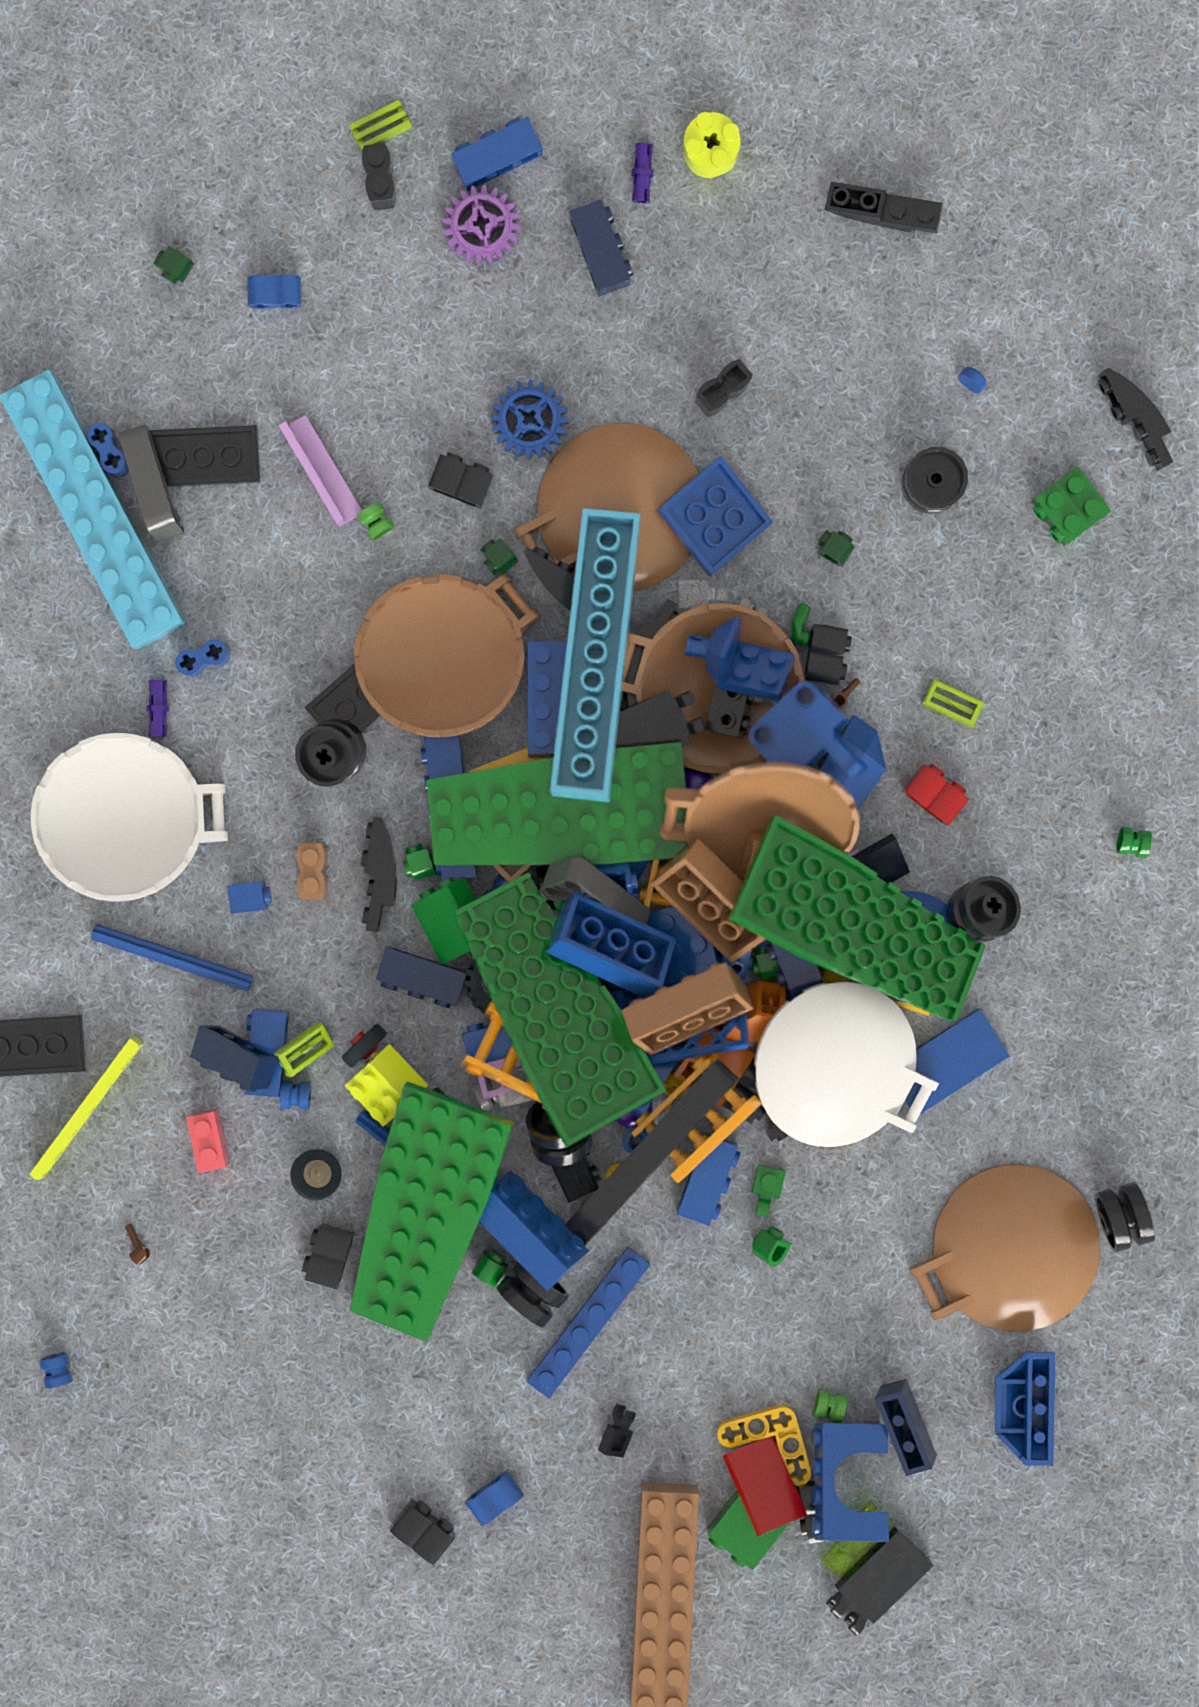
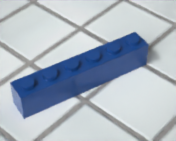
M460 735L451 737L424 736L425 748H421V758L423 765L428 764L429 775L424 776L426 793L427 780L464 773ZM435 865L436 875L442 876V881L450 877L453 880L463 877L465 879L477 877L476 865Z

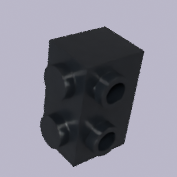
M715 684L705 730L743 738L744 733H748L751 717L748 716L750 705L754 706L755 704L754 697L718 689Z

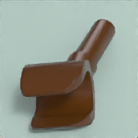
M855 678L844 690L836 692L830 697L841 708H844L848 703L847 697L860 684V680Z
M132 1224L127 1225L125 1228L135 1247L129 1256L136 1265L142 1264L149 1258L150 1252L145 1245L141 1244Z

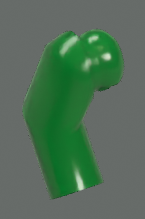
M804 603L798 604L792 617L791 635L792 641L796 645L807 646L811 633L804 631L803 628L811 608Z

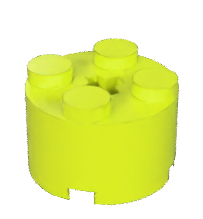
M702 112L694 118L686 128L682 148L684 159L690 170L704 178H714L731 170L737 160L740 148L739 128L730 118L716 112ZM710 142L716 143L712 149L707 148V144Z

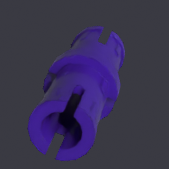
M635 143L634 169L631 171V176L634 177L632 202L650 203V183L654 170L651 169L653 144Z
M149 680V705H146V711H149L148 737H167L166 719L167 712H169L166 699L167 680Z

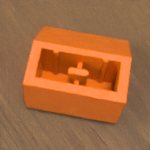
M756 981L747 986L753 1010L748 1011V1036L750 1042L759 1043L768 1022L785 1003L786 986L781 987L780 984ZM727 1021L724 1022L723 1028L728 1024ZM734 1027L725 1038L741 1040L740 1031Z
M717 1026L711 1028L717 1034H719L722 1031V1029H720ZM706 1032L697 1044L701 1047L708 1046L715 1037ZM724 1038V1039H726L728 1042L738 1041V1040H733V1039H730V1038ZM746 1048L716 1054L719 1056L718 1059L740 1080L755 1057L756 1052ZM713 1054L705 1055V1056H706V1058L708 1059V1058H709L710 1056H712ZM702 1056L684 1059L674 1076L684 1082L695 1071L692 1066ZM701 1074L691 1085L693 1086V1084H694L703 1074ZM738 1081L732 1086V1089H734ZM723 1096L716 1105L721 1107L726 1100Z

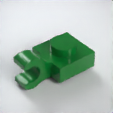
M758 1164L751 1191L752 1193L759 1194L755 1210L757 1215L768 1217L771 1197L780 1199L786 1171Z

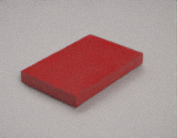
M773 1436L758 1440L723 1455V1459L757 1537L807 1515Z

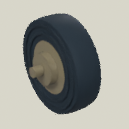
M312 1149L302 1153L296 1158L290 1171V1179L295 1191L303 1198L314 1201L323 1200L331 1196L339 1187L342 1176L341 1167L337 1159L331 1153L321 1149Z

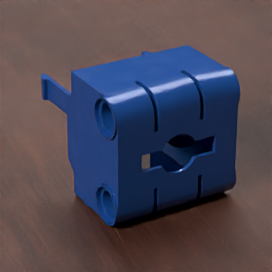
M808 682L797 684L756 722L749 731L750 742L764 756L767 763L812 766L828 752L851 778L854 775L859 777L868 768L866 763L841 738V729L851 718L822 687Z

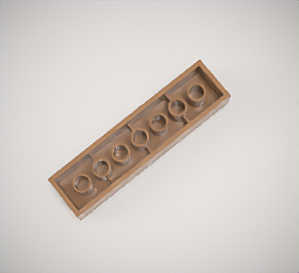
M642 1482L630 1707H688L699 1503L698 1485Z

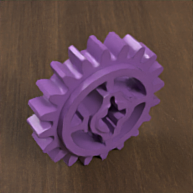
M483 185L481 193H477L476 188L471 186V195L469 196L461 190L462 200L459 201L456 198H452L451 201L455 208L445 209L446 214L451 218H446L442 221L444 226L450 227L443 232L445 238L452 237L448 242V247L454 248L458 246L455 252L456 257L466 253V263H469L473 257H476L478 266L481 265L483 258H486L488 264L492 265V257L494 255L502 261V250L512 253L509 242L518 243L517 236L512 233L521 232L520 225L513 224L520 220L518 213L511 214L516 208L515 203L506 205L508 195L504 194L498 198V188L496 187L492 190L491 194H488L486 185ZM482 205L493 207L501 215L496 216L495 214L488 213ZM472 208L471 217L465 221V224L459 225L463 214ZM478 215L481 216L485 224V236H483L482 230L478 226ZM499 227H504L500 238L491 244L492 234ZM468 235V237L476 238L481 246L468 243L462 236Z

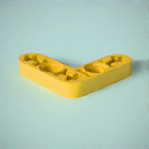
M785 1404L776 1405L724 1420L718 1425L717 1438L723 1446L728 1448L775 1435L780 1454L794 1485L802 1486L810 1480V1464L796 1415L790 1406ZM783 1411L786 1415H791L787 1419V1424L782 1425L781 1421L772 1422L774 1428L769 1430L766 1415H770L771 1420L778 1419L779 1413ZM756 1418L764 1422L763 1430L758 1433L751 1432L748 1428L749 1422ZM743 1422L747 1436L742 1437V1432H737L733 1434L734 1439L728 1440L727 1436L722 1437V1434L726 1433V1427H731L732 1431L741 1429L738 1423ZM787 1438L798 1440L799 1445L795 1451L788 1452L783 1448V1443ZM786 1459H798L800 1468L806 1469V1471L802 1472L803 1477L797 1478L796 1474L791 1475L795 1471L792 1460L786 1462Z

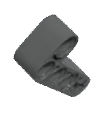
M144 424L119 432L120 443L149 533L157 543L185 534L183 526L180 527L179 521L181 519L172 504L155 445L147 425Z
M570 857L548 866L540 889L541 895L548 900L563 901L568 899L574 892H578L647 925L651 913L650 909L585 859Z

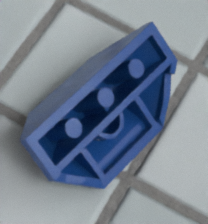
M854 715L841 733V738L866 763L868 768L859 777L854 775L851 778L828 753L817 771L828 775L840 783L849 792L859 810L885 772L886 766L878 731Z
M1026 1351L995 1376L994 1433L1025 1466L1054 1465L1055 1352Z

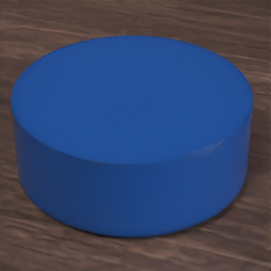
M965 367L958 375L959 381L973 393H981L987 385L985 377L972 367Z

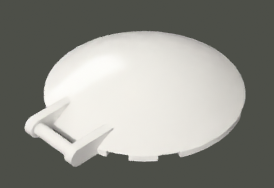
M101 734L82 740L66 752H62L46 769L47 771L39 785H37L32 800L31 830L34 843L42 860L49 870L66 886L80 894L98 900L128 901L151 895L173 882L184 871L195 855L199 843L228 841V832L225 831L223 794H226L225 784L197 785L191 772L176 754L167 747L165 748L151 741L149 738L135 734ZM212 795L213 831L205 832L203 796Z
M852 981L829 984L821 983L803 990V993L791 1002L787 1001L765 1027L759 1040L754 1061L756 1066V1091L770 1119L782 1131L794 1139L806 1144L823 1147L842 1146L860 1141L878 1131L887 1122L913 1133L917 1127L915 1124L932 1090L936 1091L939 1083L915 1071L917 1057L915 1039L911 1026L902 1010L884 993ZM914 1082H917L922 1087L906 1117L898 1116L897 1114Z

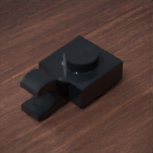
M615 1405L612 1412L614 1425L608 1424L602 1436L598 1451L604 1455L622 1458L625 1455L633 1434L629 1427L633 1423L636 1413L626 1410L624 1414L626 1409L624 1405Z

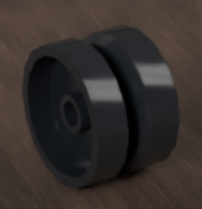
M929 447L920 451L905 467L901 477V490L906 501L915 510L925 514H938L949 509L964 495L968 485V470L963 459L955 451L945 447ZM937 477L939 479V482L937 484H934L931 481V478L933 479Z
M329 719L308 729L299 738L295 747V761L299 771L308 781L318 786L331 787L344 782L362 768L366 759V743L362 733L355 725L343 719Z
M991 875L980 877L959 887L951 895L947 908L950 925L955 928L960 927L967 932L968 937L978 943L989 942L1008 934L1016 927L1021 913L1019 897L1012 885L1002 878Z
M537 1101L528 1110L525 1118L533 1154L540 1162L548 1166L562 1167L572 1165L588 1154L593 1144L592 1133L565 1147L542 1103Z
M1131 1182L1121 1185L1118 1190V1196L1111 1189L1095 1194L1096 1207L1103 1231L1111 1249L1115 1253L1129 1249L1132 1239L1139 1246L1155 1241L1151 1214L1137 1183Z
M517 1262L513 1266V1271L517 1278L505 1276L496 1289L523 1317L533 1324L544 1328L553 1317L549 1306L560 1308L568 1299L569 1294L559 1282L546 1291Z

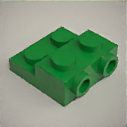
M1078 466L1032 500L1034 504L1032 509L1035 515L1041 521L1046 520L1051 527L1049 532L1057 543L1062 542L1064 546L1111 512L1110 508Z

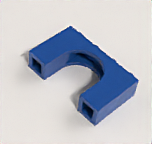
M815 1423V1429H812L811 1444L815 1446V1458H812L811 1472L812 1475H815V1487L811 1491V1501L815 1505V1517H812L811 1530L815 1534V1540L889 1542V1512L851 1510L839 1500L834 1488L836 1469L846 1457L856 1453L888 1454V1431L885 1424Z

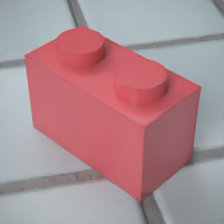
M219 1108L193 1113L186 1117L198 1173L224 1168L230 1164Z

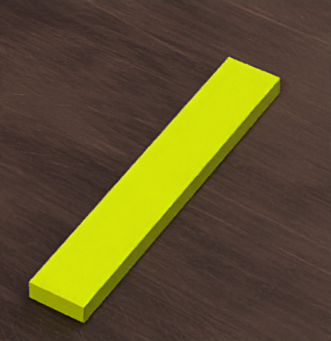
M134 1036L128 1040L31 1171L30 1176L36 1180L46 1176L143 1045L140 1039Z

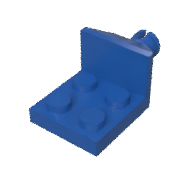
M737 617L716 628L711 638L696 636V634L689 635L685 655L706 660V669L718 689L776 702L780 701L795 663V654L741 643V618Z

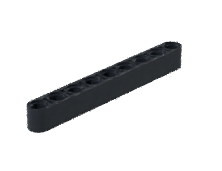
M717 1059L565 1226L574 1235L580 1237L586 1246L732 1088L739 1078L724 1063Z

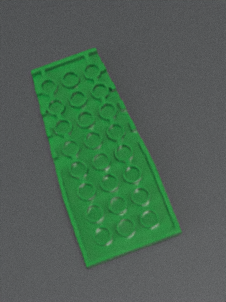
M682 742L616 748L610 802L552 796L550 787L554 758L429 779L426 782L435 865H550L570 857H579L591 864H612L674 858L689 846L688 842L665 840L659 834L660 826L664 823L666 803L664 797L666 790L669 788L686 789ZM678 807L676 822H685L687 808Z
M772 816L728 919L805 960L945 1020H957L986 945L983 942L978 943L968 937L967 932L960 927L955 928L944 921L945 918L940 914H933L921 906L922 902L914 897H907L893 883L884 882L877 877L878 874L850 855L779 816Z
M526 873L457 909L454 912V916L523 1071L563 1144L567 1147L664 1093L666 1089L644 1050L632 1041L623 1013L605 985L602 986L596 975L547 953L558 915H555L547 903V898L541 895L531 879V874Z
M409 1081L404 1084L381 1159L350 1307L351 1312L427 1342L444 1302L452 1288L455 1276L461 1267L464 1255L472 1241L473 1234L490 1199L514 1122Z

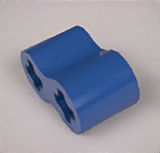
M253 275L247 277L249 308L301 307L300 276Z
M104 423L91 425L87 430L86 437L91 446L99 451L101 467L114 477L124 476L128 473L129 469L124 453L118 449L115 432ZM100 432H103L105 434L104 443L98 441L100 439ZM113 457L119 459L117 468L111 466L113 464Z
M213 639L207 641L198 650H184L180 652L176 657L175 665L180 673L195 677L209 666L219 667L228 663L231 652L228 645L220 640ZM213 647L223 651L219 653L218 660L210 657V654L214 652ZM188 657L196 660V663L192 664V670L184 667V664L188 663Z
M505 1471L468 1497L465 1504L480 1525L484 1526L495 1519L500 1513L516 1504L524 1496V1493L509 1472Z

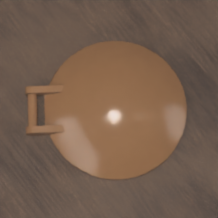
M613 423L598 426L573 438L555 455L545 471L538 495V518L518 527L514 532L517 538L522 539L525 547L533 550L537 544L531 532L538 529L555 564H558L559 560L574 568L572 574L575 575L583 508L638 513L641 518V528L633 591L648 588L674 574L691 555L656 510L697 476L698 471L689 456L677 443L654 429L629 423Z
M507 573L501 575L486 587L479 583L477 585L464 580L460 576L447 574L425 578L419 576L406 580L379 597L364 616V621L356 635L354 644V665L360 688L365 698L379 715L394 726L407 732L427 737H451L473 731L495 718L514 696L524 668L525 654L522 633L536 624L542 615L537 609L533 610L513 586V580ZM504 591L523 614L521 619H518L498 595L500 592Z
M714 603L701 605L680 613L661 627L652 639L629 633L622 691L636 694V702L639 703L669 690L672 697L691 690L696 703L681 708L686 722L701 716L706 726L715 682L706 669V660L685 655L686 643L690 634L711 638L716 628L735 617L741 618V643L795 654V663L788 678V692L797 684L805 682L796 648L790 638L787 637L775 622L765 615L744 606ZM638 644L644 646L634 683L632 684L625 682L635 645ZM755 702L754 706L750 705L748 716L751 717L749 731L756 722L774 707L771 702ZM703 730L688 735L691 744L682 747L683 765L706 773H726L736 768L759 764L765 759L750 742L749 731L744 733L743 738Z
M759 763L728 771L711 780L700 790L667 789L664 797L666 803L665 818L659 832L660 837L665 840L688 842V845L699 839L738 877L749 834L764 835L772 816L777 815L849 854L859 834V813L849 792L828 775L796 764ZM678 807L687 808L684 823L676 822Z
M1000 1165L970 1177L952 1193L936 1222L932 1250L933 1257L912 1266L909 1270L912 1276L917 1278L932 1309L930 1314L933 1320L941 1319L955 1311L961 1310L971 1319L990 1328L1010 1332L1035 1330L1062 1319L1087 1294L1099 1265V1231L1089 1205L1082 1195L1065 1179L1051 1171L1036 1166ZM933 1269L949 1300L944 1304H941L927 1275V1272Z

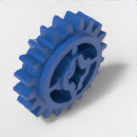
M529 380L527 388H524L523 384L518 381L517 391L507 386L509 396L498 395L499 400L503 403L502 405L493 404V409L499 414L492 415L491 421L499 424L492 428V432L502 433L497 438V442L499 444L507 441L505 445L506 452L516 448L515 457L518 458L521 452L525 451L527 460H530L532 452H536L540 459L542 458V449L551 454V443L558 446L561 445L557 435L566 436V430L560 426L569 423L567 418L561 417V415L567 412V407H558L563 399L561 396L552 398L555 392L553 387L544 392V382H541L536 389L532 380ZM523 399L538 400L536 403L529 406H524L522 404L519 405L517 403L518 401ZM546 407L550 409L553 416L551 428H548L542 420L543 411ZM509 411L514 414L518 421L513 433L507 427ZM522 414L528 417L532 416V414L535 415L536 424L528 423L525 425V419ZM528 434H537L543 437L530 442L521 440Z

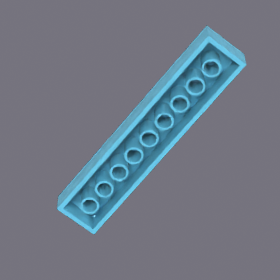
M48 369L1 394L0 399L131 647L139 650L186 625V620L110 476L101 467L100 457L95 448L88 442L87 433L57 376Z
M583 508L550 792L555 797L610 802L641 528V518L638 513Z

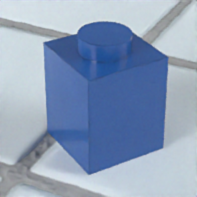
M265 881L228 886L231 914L268 909V903H272L270 886L265 887Z

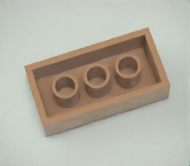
M699 839L695 840L664 864L652 881L651 885L731 963L765 940V938L728 919L743 882Z
M725 962L723 964H713L707 968V971L697 976H687L681 980V983L673 987L661 988L655 992V995L649 998L634 1000L629 1004V1007L621 1011L632 1041L648 1054L653 1055L753 1010V1006L742 978Z

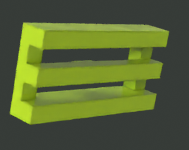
M397 100L349 124V128L362 151L364 145L383 143L411 129L412 124L400 101ZM396 110L398 111V113H396V114H394V115H392V116H390V117H388V118H386V119H384V120H382V121H380V122H378V123H376V124H374V125L368 127L367 129H365V130H363V131H361V132L358 133L357 130H359V129H361V128H363V127H365V126H367V125L373 123L374 121H376V120H378V119H380V118H382V117H384V116H386V115H388V114H390V113H392V112H394V111H396ZM402 119L403 123L363 142V138Z
M933 679L921 705L973 728L985 702ZM936 687L976 705L975 710L934 692ZM933 697L971 715V719L969 720L930 700Z
M316 1022L277 1050L274 1055L278 1056L279 1064L285 1069L284 1073L286 1076L291 1078L335 1045L323 1023ZM324 1039L325 1042L293 1066L290 1065L291 1062L311 1050L313 1046Z

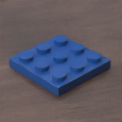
M722 456L715 459L656 510L708 576L717 572L773 523Z
M675 907L650 913L647 922L648 926L677 939L662 988L673 987L681 983L683 978L690 975L697 976L707 971L709 966L720 963L717 948Z

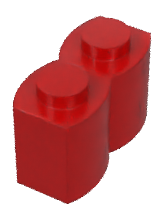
M933 764L929 767L921 765L902 792L942 824L949 826L968 802L969 798L964 795L967 790L955 781L951 784L942 778L945 773Z

